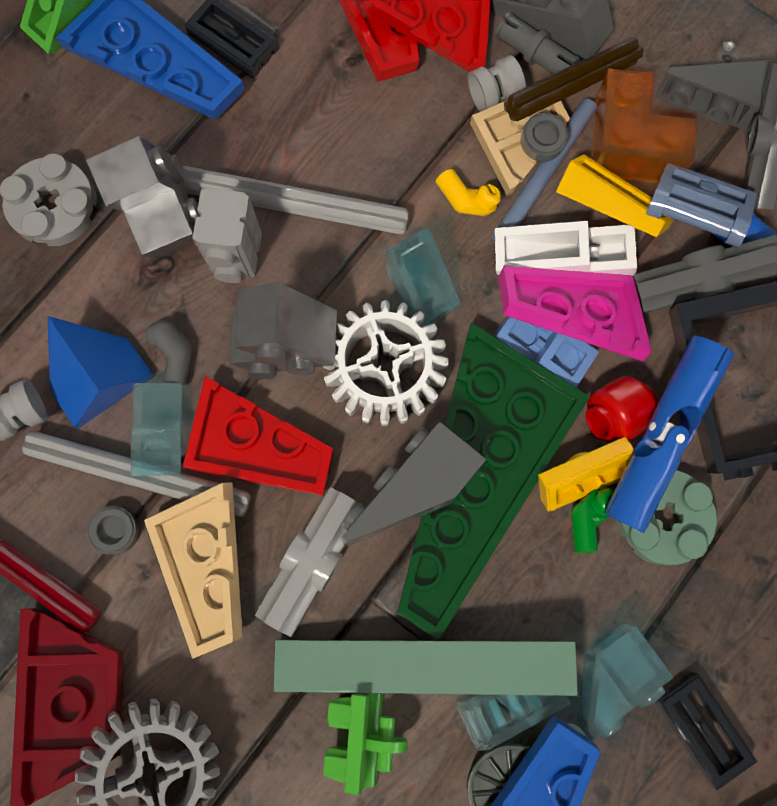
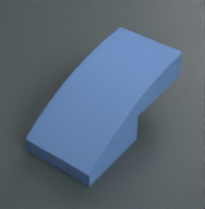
M508 316L504 318L493 335L576 388L599 353L598 350L586 342Z

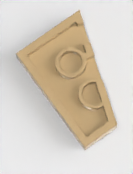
M226 482L144 520L192 659L243 638L232 482Z

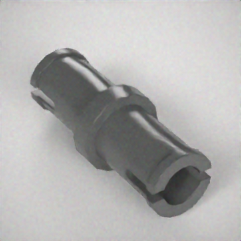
M508 12L504 16V19L508 21L507 24L501 20L496 28L495 37L504 41L522 53L524 61L528 64L534 65L537 63L551 74L568 68L581 60L579 56L572 54L552 41L549 32L544 29L537 31L516 17L512 12Z

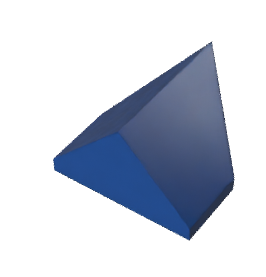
M48 316L50 392L76 429H79L154 377V374L129 339Z

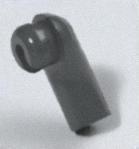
M160 320L151 324L146 331L147 341L150 345L155 344L167 356L163 382L171 385L186 386L193 351L191 342L179 327L171 321Z

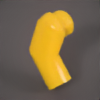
M454 169L444 171L435 182L458 213L487 216L496 210V205L501 200V194L494 185L487 184L486 186H481L479 190L466 188Z

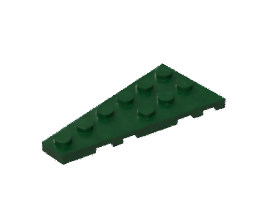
M470 323L444 425L486 460L450 505L421 516L397 610L398 614L437 640L443 635L538 482V474L544 472L590 398L586 393L473 323Z

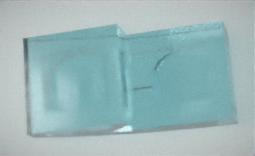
M134 383L133 427H131V476H181L182 383Z

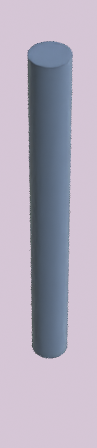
M588 98L581 101L566 125L568 139L562 152L555 159L539 164L497 228L520 226L596 112L597 105L594 101ZM494 231V233H493L492 236H491L494 241H495V231Z

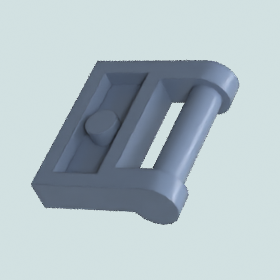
M667 163L646 215L660 219L661 215L725 237L724 243L739 248L752 221L757 193Z

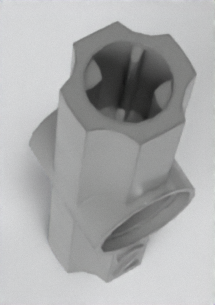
M330 487L305 531L301 530L285 553L279 566L282 570L269 588L261 605H259V609L255 614L256 617L277 631L290 637L293 636L318 591L322 592L343 557L341 551L345 544L342 542V536L347 530L341 524L358 502Z

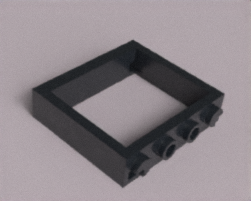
M777 281L676 304L668 312L680 360L692 336H694L692 325L777 306ZM710 402L697 428L707 473H723L724 481L753 476L752 467L771 463L772 470L777 471V444L727 455L723 454Z

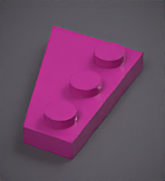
M503 266L498 276L505 316L643 362L652 352L633 275Z

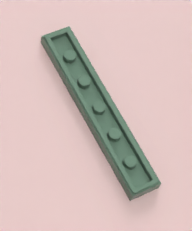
M275 640L274 692L578 696L575 642Z

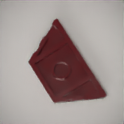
M36 608L20 609L10 806H29L75 781V770L82 766L90 765L80 759L81 748L86 746L100 748L91 737L92 730L95 727H99L110 733L113 729L108 721V715L113 711L119 714L122 720L124 652L93 636L80 632L74 627ZM121 747L113 755L110 761L120 756Z

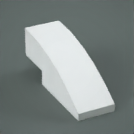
M588 221L495 228L496 273L498 275L503 266L633 275V278L637 271L635 228L630 225L588 228Z

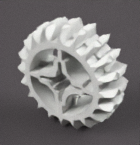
M384 300L381 302V312L373 313L372 306L366 302L363 305L364 317L359 318L353 311H349L346 314L348 324L350 325L349 328L336 323V336L340 340L335 342V364L323 367L333 370V372L328 373L324 377L326 386H339L332 394L333 400L336 403L350 397L345 407L348 415L351 416L356 413L360 406L364 407L362 421L367 424L372 420L374 412L381 413L380 422L382 426L389 425V413L391 412L397 413L401 424L408 421L406 408L409 406L418 416L422 415L425 408L419 398L421 397L428 402L434 403L437 400L438 394L431 386L443 387L446 377L437 372L446 369L448 366V358L437 355L445 349V341L440 339L431 340L437 333L435 324H428L423 328L420 327L424 320V314L421 311L416 312L411 319L406 317L408 306L405 303H401L397 313L390 312L389 302ZM384 331L403 335L415 346L411 347L410 343L394 344L387 339ZM369 336L371 350L367 355L358 358L357 364L347 367L348 357L353 347L361 339ZM379 346L383 356H389V361L392 358L395 359L392 363L391 381L388 372L381 371V365L376 368L378 365ZM422 359L424 370L421 377L412 388L402 393L399 375L402 371L411 368L413 362ZM360 379L362 383L366 381L378 382L383 386L386 395L389 397L368 394L357 387L353 381Z

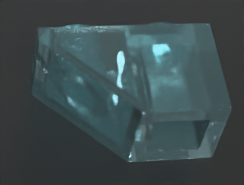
M620 625L585 652L576 724L592 739H595L598 735L601 738H606L617 732L626 722L623 717L637 705L644 708L656 702L665 693L663 685L674 678L636 626Z

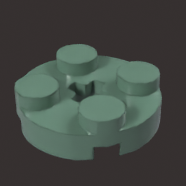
M677 470L656 511L664 510L665 506L669 505L672 507V512L677 514V523L671 524L669 531L663 529V522L661 520L655 519V513L645 533L617 520L618 529L622 537H625L628 544L634 549L632 551L641 559L656 565H679L702 557L714 538L717 526L716 509L713 504V494L710 488L698 482L692 476Z

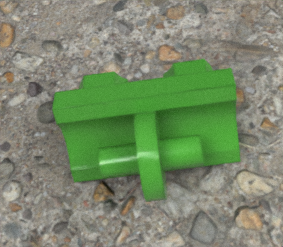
M357 693L349 697L331 699L329 702L327 720L329 727L349 729L348 747L332 746L327 749L324 757L323 775L345 783L344 793L360 795L362 794V789L377 786L378 771H392L393 753L408 751V739L394 736L395 717L382 716L383 693Z

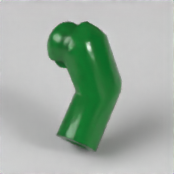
M610 488L595 489L573 507L571 522L575 554L598 553L596 528L610 517L604 511L614 490Z

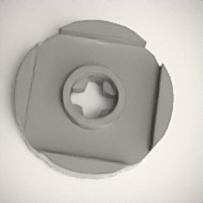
M48 154L43 158H38L24 164L12 176L4 179L0 185V194L3 197V212L8 223L25 240L32 243H46L48 246L68 244L84 234L92 222L90 215L93 211V204L96 207L97 203L95 189L78 166L66 161L58 154ZM60 194L55 199L57 206L54 209L49 210L46 206L40 207L45 196Z

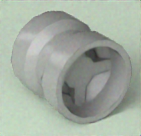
M511 55L497 60L494 67L489 69L482 66L468 73L467 77L471 97L480 112L508 100L510 94L526 87L522 69L518 61Z
M27 379L11 385L7 393L0 395V441L15 436L18 433V429L24 425L34 427L48 419L45 405L39 393Z

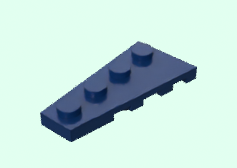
M94 0L56 37L62 48L214 120L245 91L243 81L143 0Z
M553 715L491 806H580L601 753L595 742Z

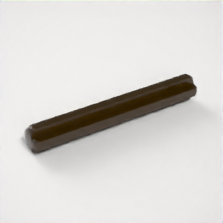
M629 38L510 94L508 100L504 102V111L509 114L510 120L520 121L635 65L638 59L643 56V48L639 47L637 39Z

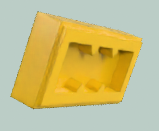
M623 437L589 453H577L566 463L538 474L540 499L548 512L554 511L585 497L595 489H603L619 482L634 453V448L627 438Z

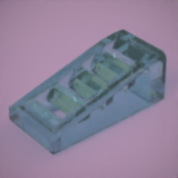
M472 694L456 703L457 710L475 748L485 751L494 748L571 705L568 696L546 695L549 702L542 705L538 695H523L531 710L525 713L516 695H501L512 718L511 721L506 722L495 699L500 695ZM482 705H484V708L494 727V729L491 731L479 708Z

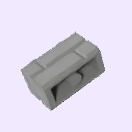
M214 188L201 190L197 209L200 217H196L192 239L210 271L214 273L215 279L227 283H239L241 279L250 280V278L255 277L258 261L256 253L260 249L262 232L249 196L245 192Z

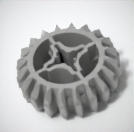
M158 699L149 700L148 711L144 715H140L136 702L129 703L128 712L130 719L122 722L119 714L113 711L108 715V721L113 729L110 733L99 727H95L92 730L91 737L100 748L92 746L81 748L80 759L90 765L82 766L75 770V782L86 785L76 792V801L79 805L120 806L111 798L119 794L121 799L129 796L141 797L148 806H203L198 799L213 798L216 793L213 785L206 781L220 775L218 765L208 762L219 753L215 743H204L211 735V731L206 724L194 728L198 716L192 710L186 712L178 720L180 706L177 702L171 701L163 715H160ZM148 733L172 735L181 740L188 749L175 752L174 748L165 751L156 750L150 744ZM132 739L133 754L127 764L116 768L115 775L104 778L107 766L113 755L121 746ZM143 751H146L149 762L153 763L155 767V778L152 779L155 788L154 793H151L148 782L143 781ZM189 769L187 779L181 790L165 804L167 787L172 781L183 777V771Z

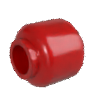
M626 375L615 378L590 395L587 401L585 416L590 431L602 441L612 443L626 437L631 442L646 432L648 423L657 408V398L652 388L637 378Z

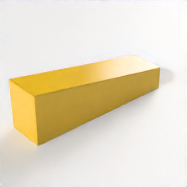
M584 154L570 161L556 190L557 193L655 237L668 230L674 220L661 215L660 219L646 215L652 200L650 196Z

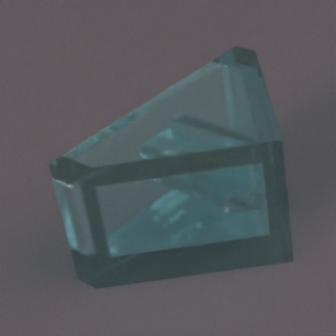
M426 227L386 251V274L413 315L418 311L424 314L422 327L432 324L461 306L430 229Z

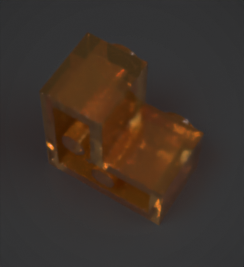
M608 69L596 96L597 110L594 116L591 159L622 179L659 183L667 163L689 169L695 160L696 119L651 114L653 73Z

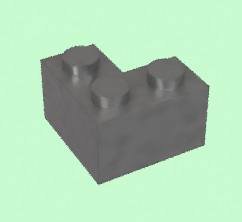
M137 136L86 160L105 206L124 212L143 256L160 258L194 243L192 237L196 217H200L197 211L198 203L194 198L189 199L182 184V182L187 181L186 173L176 155L171 156L161 146H155L142 137Z
M280 282L239 289L237 309H233L229 364L248 370V376L257 379H274L277 377V372L281 371L295 375H311L315 373L316 367L333 366L335 364L337 310Z

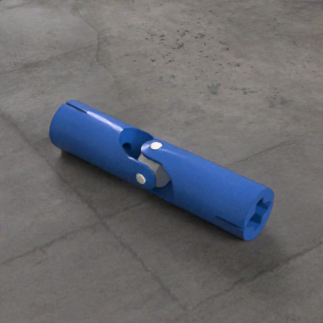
M692 336L648 423L643 439L638 443L604 511L606 515L645 533L680 464L681 456L688 447L734 356L730 349L712 340ZM679 410L680 425L676 426L669 423L670 417Z

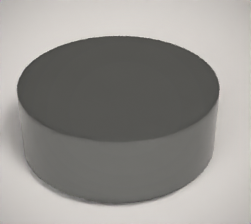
M551 113L536 114L526 122L520 137L521 147L524 153L535 161H551L560 155L566 145L568 131L564 122L556 115Z
M109 506L99 510L93 515L88 525V538L91 545L97 551L104 554L119 555L129 551L136 544L140 535V525L136 516L131 511L117 506Z

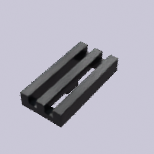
M206 0L185 23L187 34L253 79L259 73L258 67L260 65L265 66L269 62L268 55L270 53L275 54L280 49L278 39L220 0ZM213 12L261 46L257 49L238 36L237 32L209 16V13ZM200 24L204 25L205 27H207L208 29H210L212 32H214L215 34H217L218 36H220L221 38H223L224 40H226L227 42H229L231 45H233L234 47H236L237 49H239L240 51H242L243 53H245L246 55H248V56L250 57V59H249L248 57H246L245 55H243V54H242L241 52H239L238 50H236L235 48H233L232 46H230L229 44H227L225 41H223L222 39H220L219 37H217L216 35H214L213 33H211L210 31H208L206 28H204V27L201 26Z
M692 672L685 677V681L680 684H674L669 688V692L664 695L660 694L653 700L710 786L719 790L758 761L700 675ZM692 691L696 693L739 759L736 761H731L688 697V694ZM676 702H679L723 770L719 773L673 706Z

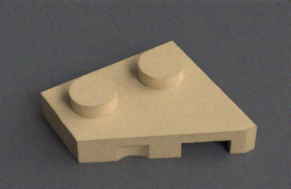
M561 101L520 121L510 120L509 114L504 111V102L472 115L470 125L507 196L514 193L538 162L528 157L521 147L520 137L526 122L536 114L551 113L559 117L567 125L570 117Z

